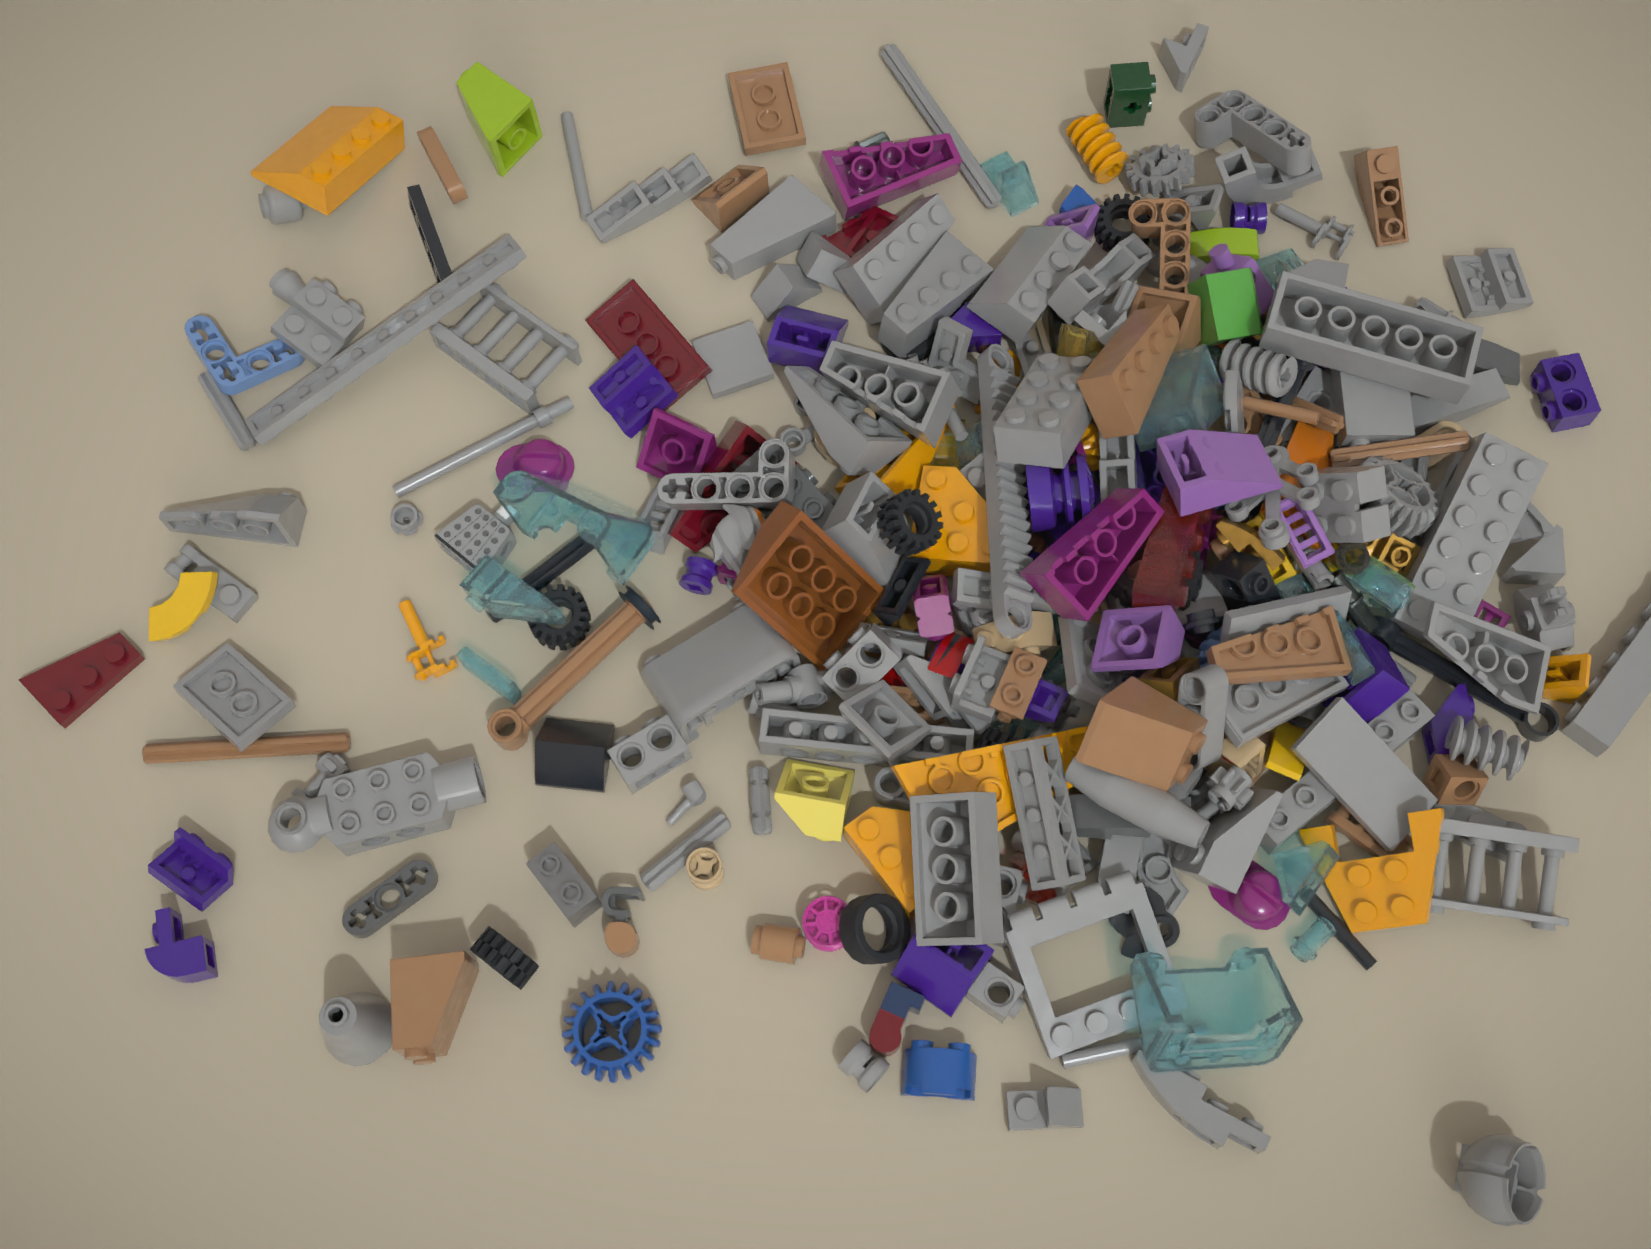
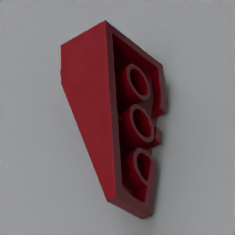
M736 420L716 447L702 473L734 472L767 440L748 425ZM711 484L704 488L702 493L704 499L714 496L716 485ZM681 510L668 534L696 553L711 542L716 526L729 514L725 510Z

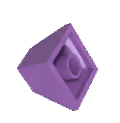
M1163 605L1104 610L1090 667L1092 672L1156 669L1179 660L1185 629L1172 606Z

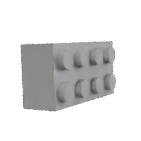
M1054 353L1038 354L993 426L998 462L1065 468L1093 418L1076 381L1094 359L1087 356H1058Z

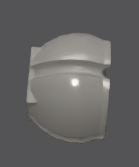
M1508 1134L1488 1135L1476 1140L1471 1145L1462 1144L1453 1190L1463 1196L1468 1206L1475 1213L1494 1224L1503 1226L1530 1224L1538 1215L1543 1203V1199L1538 1196L1537 1192L1538 1190L1545 1189L1546 1186L1545 1165L1539 1149L1536 1146H1532L1529 1142Z

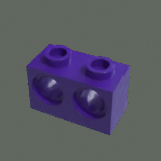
M1579 353L1543 359L1530 375L1531 388L1538 395L1541 403L1542 417L1544 421L1548 422L1552 433L1589 426L1601 412L1599 402Z

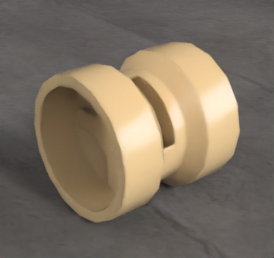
M703 847L694 850L688 856L686 870L692 883L702 890H712L718 887L724 878V867L719 854L713 849Z

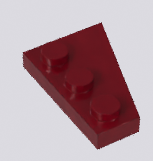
M119 632L19 679V681L59 725L66 729L143 662L145 658Z

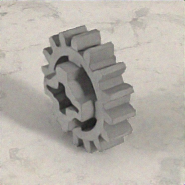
M1167 143L1163 144V146L1152 145L1150 151L1141 149L1139 151L1140 156H1131V163L1126 164L1127 184L1132 187L1133 192L1140 190L1142 196L1149 192L1153 193V197H1157L1159 194L1170 195V190L1181 191V184H1190V177H1195L1193 154L1189 155V149L1187 148L1180 150L1179 145H1175L1172 148H1168Z

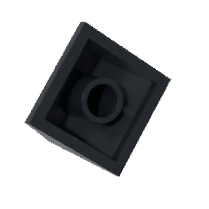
M546 718L535 739V785L605 793L610 756L607 750L612 748L615 725Z

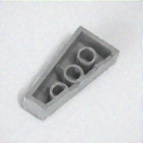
M938 193L913 204L834 272L869 325L882 321L884 312L955 221Z
M946 231L884 312L877 339L901 359L936 332L940 319L946 316L952 318L965 303L970 302L993 273V268Z
M833 340L819 369L825 378L840 387L842 393L854 400L861 401L867 405V408H870L875 413L883 416L934 449L960 392V388L950 372Z

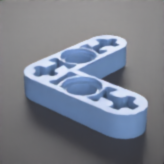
M194 316L185 324L184 329L189 344L218 389L227 395H235L300 366L305 360L303 356L279 338L236 357L209 317ZM201 329L203 332H206L208 340L204 342L200 333L196 331ZM290 349L292 352L295 353L290 355L288 352H285V350ZM213 350H221L225 353L218 360L207 358L208 353ZM274 354L276 355V359H279L278 362H275L273 357ZM258 360L269 362L268 367L263 370L253 369L252 364ZM228 368V372L236 380L230 382L229 379H226L223 370Z

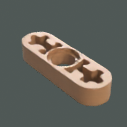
M432 126L418 131L419 140L452 203L456 204L467 199L468 196L462 182Z

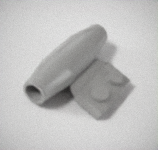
M1075 757L1068 766L1065 774L1066 781L1100 807L1151 834L1197 849L1210 826L1208 820L1181 801V799H1186L1200 780L1203 768L1190 773L1183 784L1178 782L1166 792L1156 787L1082 764L1075 760Z

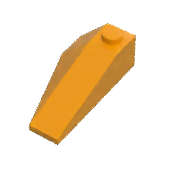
M947 422L935 449L900 428L912 440L910 447L874 474L895 494L910 488L911 491L914 489L919 490L923 465L930 466L947 427ZM846 474L834 488L841 494L847 483L863 475L850 476Z

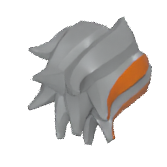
M723 504L722 508L729 515L720 521L712 535L710 546L714 554L713 563L721 560L729 570L733 569L738 577L757 532L766 519L761 511L750 505L744 507L735 504Z

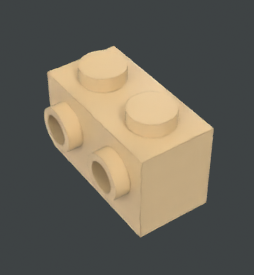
M1032 611V627L1029 631L1015 639H1008L1003 636L996 628L994 621L972 629L974 643H976L978 636L982 635L986 637L985 646L1008 655L1012 654L1014 647L1040 656L1041 651L1058 646L1051 612ZM1013 615L1009 616L1011 622L1018 626Z

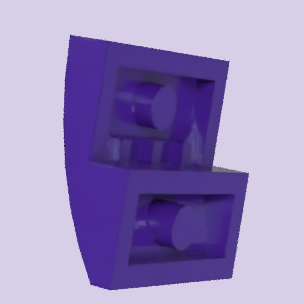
M637 345L589 387L601 406L610 413L623 433L630 439L650 422L653 409L659 408L664 410L679 396L667 379Z

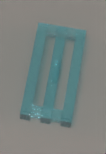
M463 647L458 652L456 657L466 670L513 705L519 701L522 693L515 682L468 647Z

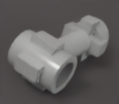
M328 752L316 763V768L320 773L303 791L297 787L291 794L293 796L315 798L324 779L350 773L351 770L347 767V762L337 754L334 756L331 752Z

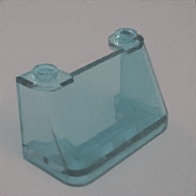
M513 471L507 474L493 491L520 531L534 540L538 536L537 532L542 529L550 528L557 533L566 520L577 525L580 537L595 547L607 565L608 570L606 573L610 579L623 586L655 542L656 534L647 520L569 481L524 471Z
M1240 948L1232 954L1226 966L1222 968L1166 970L1167 963L1164 956L1150 951L1137 953L1130 965L1129 970L1142 1052L1149 1070L1152 1072L1163 1073L1265 1065L1274 1061L1282 1054L1303 1022V1018L1268 948Z

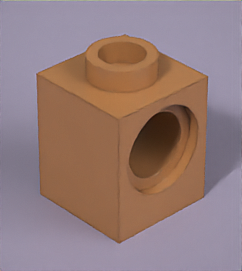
M1449 754L1434 755L1422 779V783L1438 799L1436 802L1438 805L1476 804L1489 777L1483 770H1478V762L1475 758L1468 766L1463 765L1464 755H1458L1454 761L1449 760Z

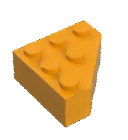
M923 465L919 490H921L920 495L927 493L930 496L928 502L935 501L937 504L934 507L935 512L941 511L942 517L937 520L943 522V528L938 530L942 533V536L934 546L908 557L929 559L931 564L925 574L930 575L943 574L945 576H953L957 568L990 572L986 501L957 467ZM913 521L911 531L916 534V526Z
M872 806L843 827L844 838L885 892L899 901L910 921L915 917L910 811Z

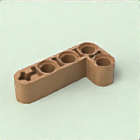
M1179 198L1137 200L1130 206L1128 212L1130 230L1139 238H1160L1159 289L1189 294L1187 284L1190 283V206L1186 201ZM1177 213L1184 216V219L1180 222L1175 223L1168 220L1172 214ZM1143 214L1151 217V220L1147 223H1139L1135 219ZM1174 244L1181 245L1184 248L1180 253L1176 254L1170 253L1167 250L1168 247ZM1172 275H1179L1183 278V281L1177 285L1169 284L1166 280Z

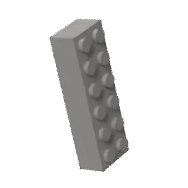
M1283 271L1273 293L1258 347L1457 405L1470 387L1484 327Z
M1487 432L1471 438L1470 447L1464 452L1440 501V514L1424 533L1419 544L1422 548L1406 577L1402 578L1384 617L1395 622L1402 631L1437 648L1423 636L1430 602H1437L1474 616L1548 463Z

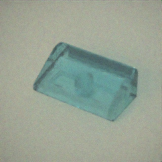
M1334 609L1353 669L1347 677L1354 686L1374 674L1376 669L1353 628L1339 611Z

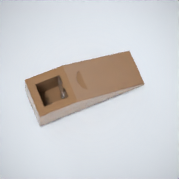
M1398 146L1367 150L1354 155L1357 186L1376 247L1409 242Z

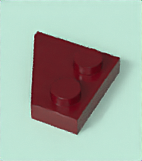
M873 206L863 212L860 217L842 224V230L830 237L826 235L821 237L849 257H852L899 216Z

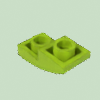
M1214 228L1191 232L1190 253L1206 263L1211 261L1209 251L1218 244H1227L1231 254L1250 256L1254 260L1260 259L1256 229Z

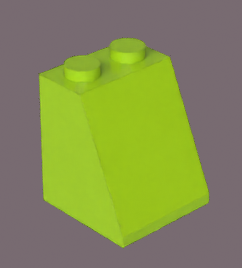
M475 62L468 70L461 74L456 83L468 119L497 174L503 178L543 135L533 99L479 62Z

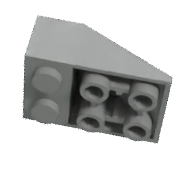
M871 471L845 485L822 530L880 586L886 589L903 559L904 553L900 555L894 553L896 546L889 549L886 546L889 542L888 538L882 540L879 535L884 530L883 528L877 529V522L882 520L877 518V512L882 510L880 508L882 503L896 494ZM904 515L905 523H906V525L908 526V528L911 530V528H910V526H909V524H908V522H907V519H906V517H905V515Z

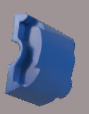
M912 1040L911 1048L903 1050L901 1095L975 1101L977 1055L970 1052V1044L948 1043V1048H933L934 1042Z

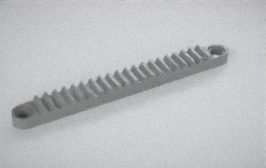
M993 344L978 356L993 619L996 628L1003 636L1008 639H1015L1029 631L1032 627L1031 603L1036 598L1035 594L1030 593L1033 587L1019 574L1033 562V558L1028 557L1032 546L1027 545L1031 534L1026 533L1030 527V522L1025 521L1029 511L1024 509L1029 503L1028 499L1024 498L1028 488L1023 486L1027 477L1022 475L1026 465L997 461L993 426L1018 388L1016 385L1020 379L1015 376L1014 362L1010 353L1001 345ZM993 359L996 360V362L998 363V365H999L1000 367H998V366L994 363ZM1008 612L1015 617L1018 626L1011 622Z

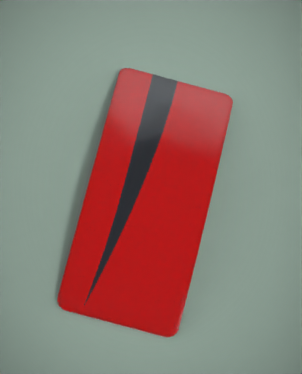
M954 632L948 634L937 648L928 666V670L953 678L962 662L968 644H972L974 640Z

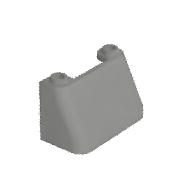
M744 602L736 605L731 610V614L663 655H653L643 663L644 668L641 671L643 682L665 715L668 714L686 744L699 738L696 729L703 724V721L706 726H709L713 723V716L754 692L757 684L776 682L777 677L782 676L784 678L793 668L800 665V657L792 645Z

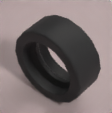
M880 893L863 895L851 900L843 909L839 921V936L844 950L853 960L869 965L889 963L899 958L907 948L910 937V922L902 905L892 896ZM869 908H875L881 914L886 926V938L884 945L879 951L871 948L863 933V920Z

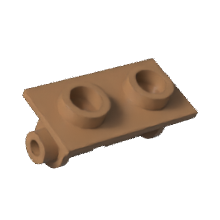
M1014 647L989 705L990 708L997 711L998 720L1003 723H1010L1012 719L1016 718L1023 720L1047 664V659Z

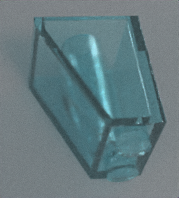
M1206 344L1171 355L1138 434H1134L1141 452L1157 448L1156 439L1189 429L1207 431L1225 412L1223 410L1224 389Z

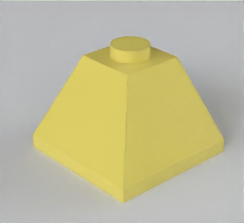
M787 759L775 791L774 799L806 836L816 837L821 841L833 840L841 842L844 832L843 827L846 825L855 770Z

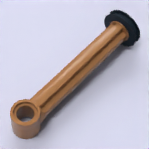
M626 585L627 592L625 594L619 592L620 597L625 602L513 707L500 709L491 715L487 724L488 733L499 747L508 751L518 750L523 747L528 740L529 731L532 730L531 727L641 624L645 623L654 630L652 624L655 621L661 623L658 615L643 596ZM507 724L516 725L512 734L501 736L504 726Z

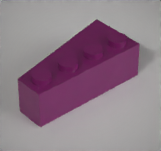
M950 133L911 138L909 141L893 143V141L882 142L880 145L869 147L853 146L849 147L848 150L834 151L833 149L824 150L819 161L821 171L844 220L859 215L873 206H881L955 176L962 164V159Z
M1117 488L1019 574L1062 618L1089 621L1165 511L1144 488Z

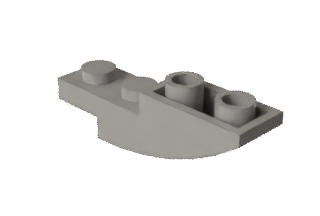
M1146 1049L1145 1052L1138 1050L1134 1054L1131 1062L1147 1089L1176 1121L1195 1136L1216 1149L1224 1146L1227 1138L1257 1154L1266 1150L1271 1136L1262 1132L1264 1127L1261 1124L1247 1117H1243L1242 1120L1228 1114L1229 1108L1214 1099L1209 1098L1207 1102L1201 1100L1208 1086L1200 1082V1075L1185 1067H1180L1177 1070L1166 1064V1057L1151 1049Z

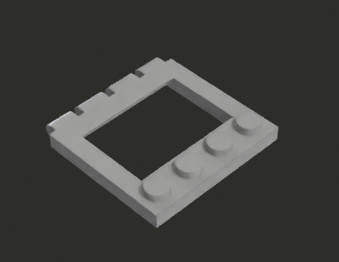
M1130 870L1106 878L1107 893H1104L1099 881L1071 891L1075 905L1070 906L1065 894L1038 903L1037 908L1040 918H1035L1031 907L1006 915L1010 929L1003 932L1022 986L1025 987L1024 991L1047 1056L1050 1059L1187 1008L1143 882H1135ZM1130 910L1155 980L1055 1017L1031 947Z

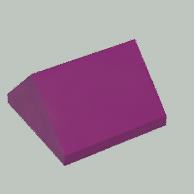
M659 408L653 409L636 468L660 479L672 473H702L717 447L715 434Z

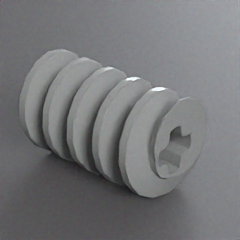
M1232 340L1225 346L1222 352L1219 370L1223 381L1226 370H1239L1243 387L1253 391L1257 390L1263 394L1269 393V395L1278 398L1285 395L1293 386L1297 377L1298 365L1296 359L1292 356L1287 359L1286 355L1282 353L1275 355L1271 350L1263 352V349L1260 347L1252 348L1247 343L1240 345V342Z
M1457 715L1448 730L1444 748L1449 749V760L1454 761L1460 753L1464 754L1463 765L1468 766L1474 758L1478 759L1479 771H1482L1488 763L1492 764V775L1494 776L1502 768H1505L1506 780L1511 781L1522 768L1529 750L1530 739L1525 740L1521 744V738L1518 735H1511L1507 739V734L1504 730H1497L1492 735L1491 726L1483 725L1478 730L1477 721L1469 720L1464 725L1463 717Z

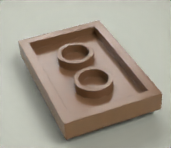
M788 62L728 73L746 156L806 145V137Z

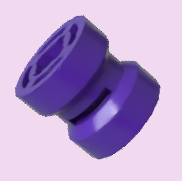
M1244 202L1232 203L1230 228L1256 229L1258 234L1265 233L1267 226L1266 202H1255L1253 205H1245Z

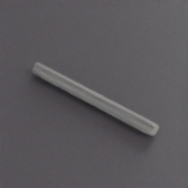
M895 44L885 45L881 51L882 58L936 135L950 133L962 159L959 169L988 209L999 206V203L1002 201L1001 194Z

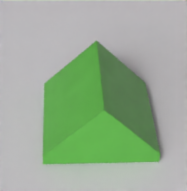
M1252 268L1206 274L1187 284L1189 294L1197 295L1201 298V341L1198 343L1199 349L1262 334L1263 325Z

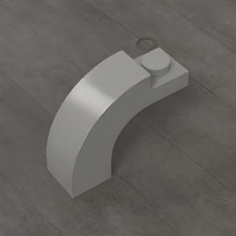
M1246 146L1215 158L1216 166L1228 196L1235 202H1244L1245 205H1253L1255 202L1271 204L1293 197L1292 191L1323 180L1322 172L1312 148L1310 170L1305 174L1297 176L1286 174L1270 162L1256 163L1251 161Z

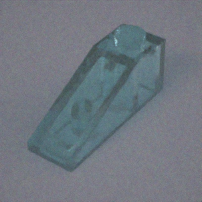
M488 555L459 584L468 595L465 601L479 613L484 609L496 618L564 625L567 621L553 602Z

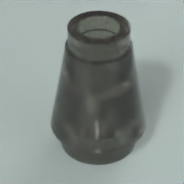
M1342 543L1334 550L1335 553L1328 558L1332 569L1343 570L1346 574L1356 575L1367 568L1370 557L1368 549L1363 543Z

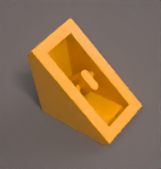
M1583 653L1551 656L1549 658L1542 698L1568 704L1573 703L1588 689L1591 655Z

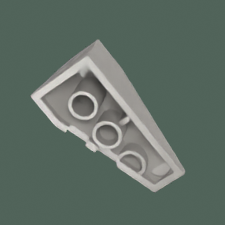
M806 366L785 367L784 373L829 455L840 465L839 467L844 473L850 476L865 475L871 471L876 473L910 447L912 440L892 422L883 416L879 420L870 416L864 411L867 405L859 400L854 401L839 395L840 387L812 368Z
M280 492L278 495L260 494L160 512L159 519L172 532L298 547L307 510L297 496L287 492Z

